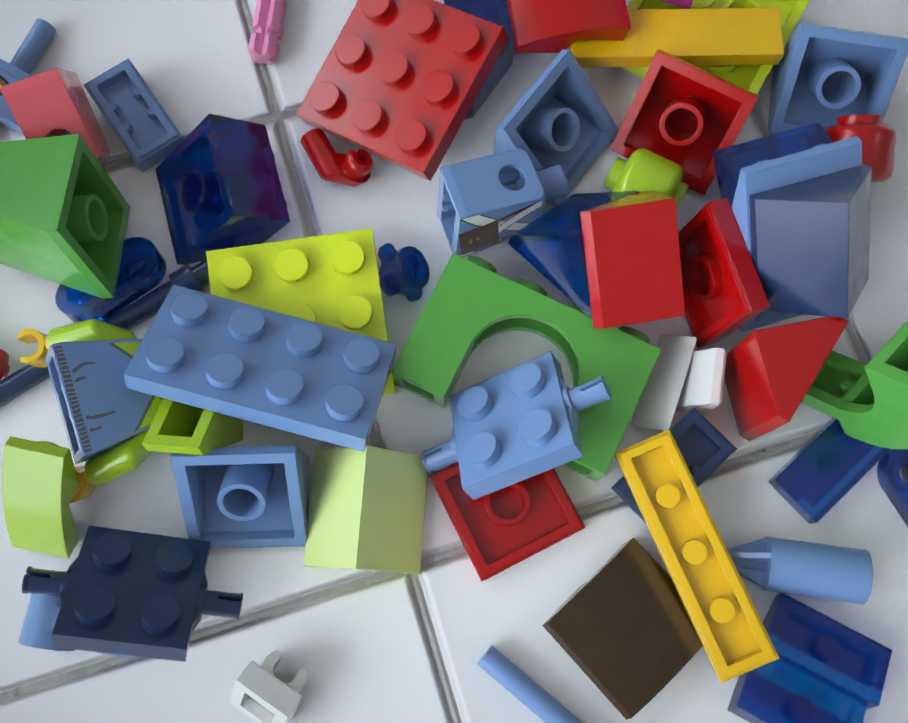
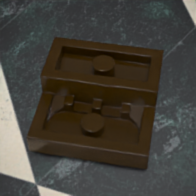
M634 537L623 544L589 581L578 587L542 625L626 720L634 717L703 646L671 577Z

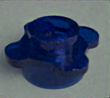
M391 243L382 245L378 250V257L382 262L379 269V284L382 291L390 297L399 294L405 296L409 302L418 301L422 297V288L428 283L430 275L429 266L424 255L412 246L396 250Z

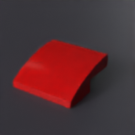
M506 0L515 53H560L562 49H568L573 40H624L631 28L625 0Z

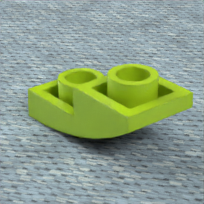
M12 436L4 444L2 496L5 521L12 547L68 559L79 541L69 504L80 485L70 448L61 447L49 441L36 442Z

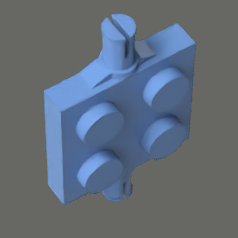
M551 351L450 395L454 426L452 436L445 443L428 450H423L421 452L423 465L430 474H433L437 470L458 462L462 489L475 500L583 457L577 432L580 411L606 400H611L610 388L603 375H600L596 379L570 389L565 383L561 364Z

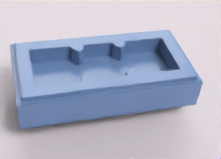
M129 58L83 85L142 172L188 145Z

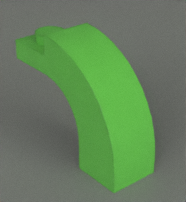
M904 323L868 364L831 351L801 403L839 420L844 434L854 439L883 448L908 449V323Z

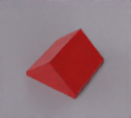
M658 49L610 150L629 159L631 154L637 149H648L679 164L683 169L682 182L689 184V189L705 195L759 95Z
M643 191L581 211L580 216L593 328L605 329L685 316L675 198L656 191Z
M823 317L754 330L727 353L724 380L741 437L751 441L790 422L848 324V320L845 318Z

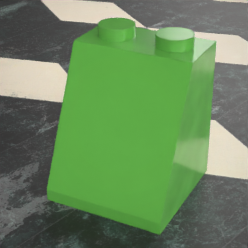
M71 134L0 142V264L102 299L114 298L131 207L81 135Z

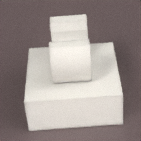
M278 650L271 652L265 658L262 667L251 660L237 678L229 703L256 723H289L302 699L300 692L307 680L308 672L302 668L290 682H282L277 679L273 671L277 668L282 657V653Z

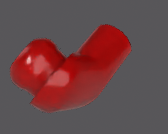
M321 128L312 129L301 137V145L318 175L324 181L356 187L369 180L374 163L367 151L359 148L357 152L349 150L347 154L336 153Z

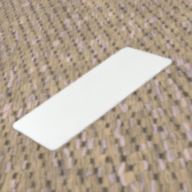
M661 335L659 337L656 347L662 350L640 396L632 422L634 427L662 431L670 429L696 345V337Z

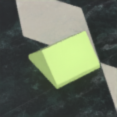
M366 445L364 452L347 447L315 450L307 542L305 544L303 566L420 574L428 471L422 462L423 456Z

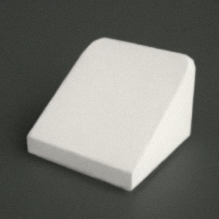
M716 347L693 351L675 411L689 413L695 407L704 416L722 403L727 357L725 349Z

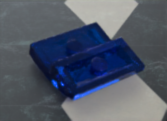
M779 593L773 600L762 622L779 659L739 675L727 710L750 723H863L866 710L877 707L880 704L892 649L784 593Z

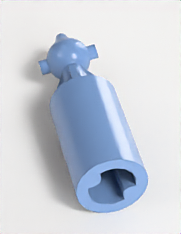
M768 536L727 549L739 575L761 587L764 591L862 605L868 601L871 593L873 564L870 553L864 549Z

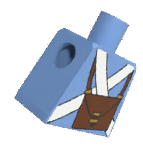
M521 148L440 167L437 215L452 254L454 253L464 258L535 229L544 203L567 196L568 184L566 176L559 164L535 170L528 152Z

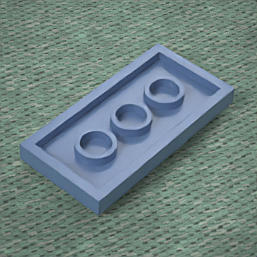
M173 285L123 375L126 388L364 452L392 369L397 344Z

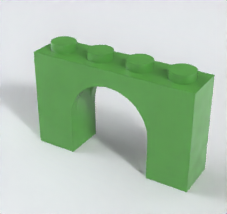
M453 253L392 370L394 384L445 408L467 361L482 342L498 333L513 330L528 331L541 335L558 347L565 356L572 373L573 388L596 379L600 375H603L610 388L611 400H606L580 411L577 432L583 457L563 464V466L595 481L606 475L662 349L649 344L650 339L644 333L631 327L620 326L618 329L615 327L605 329L593 328L590 308L573 302L567 305L547 297L546 290L532 281L518 279L515 282L497 274V269L482 258L468 256L465 259Z

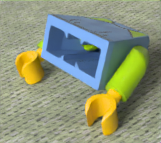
M88 319L52 328L48 335L34 329L20 331L18 335L19 341L28 344L39 342V348L34 355L21 357L19 360L37 368L48 367L74 462L79 464L87 461L85 466H74L80 487L71 503L89 497L93 494L96 486H103L137 469L152 453V451H147L144 448L142 442L163 400L161 397L126 388L123 373L142 339H137L130 330L97 319Z

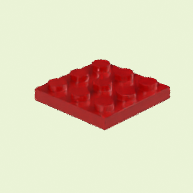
M358 0L296 115L306 124L315 128H321L324 132L431 181L509 37L503 26L434 0Z

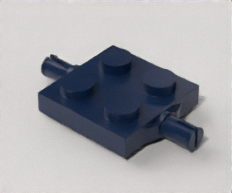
M88 526L79 555L69 566L67 572L28 566L21 588L22 594L31 593L61 598V608L52 632L53 647L186 662L191 634L201 621L202 614L239 620L244 593L207 590L208 582L205 571L210 551V542L97 526Z

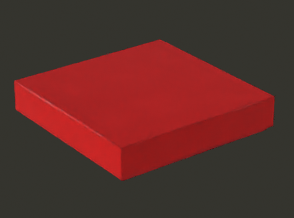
M728 198L709 201L678 232L685 318L692 336L697 338L696 345L698 348L717 343L770 307Z
M458 462L429 476L481 582L586 528L554 468L475 500L462 489Z

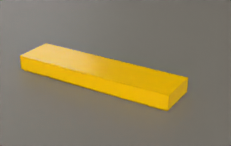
M779 7L627 10L631 28L624 40H573L568 48L581 68L649 67L658 49L694 66L778 65L785 54Z
M670 429L616 452L614 456L718 680L721 683L779 659L775 647Z

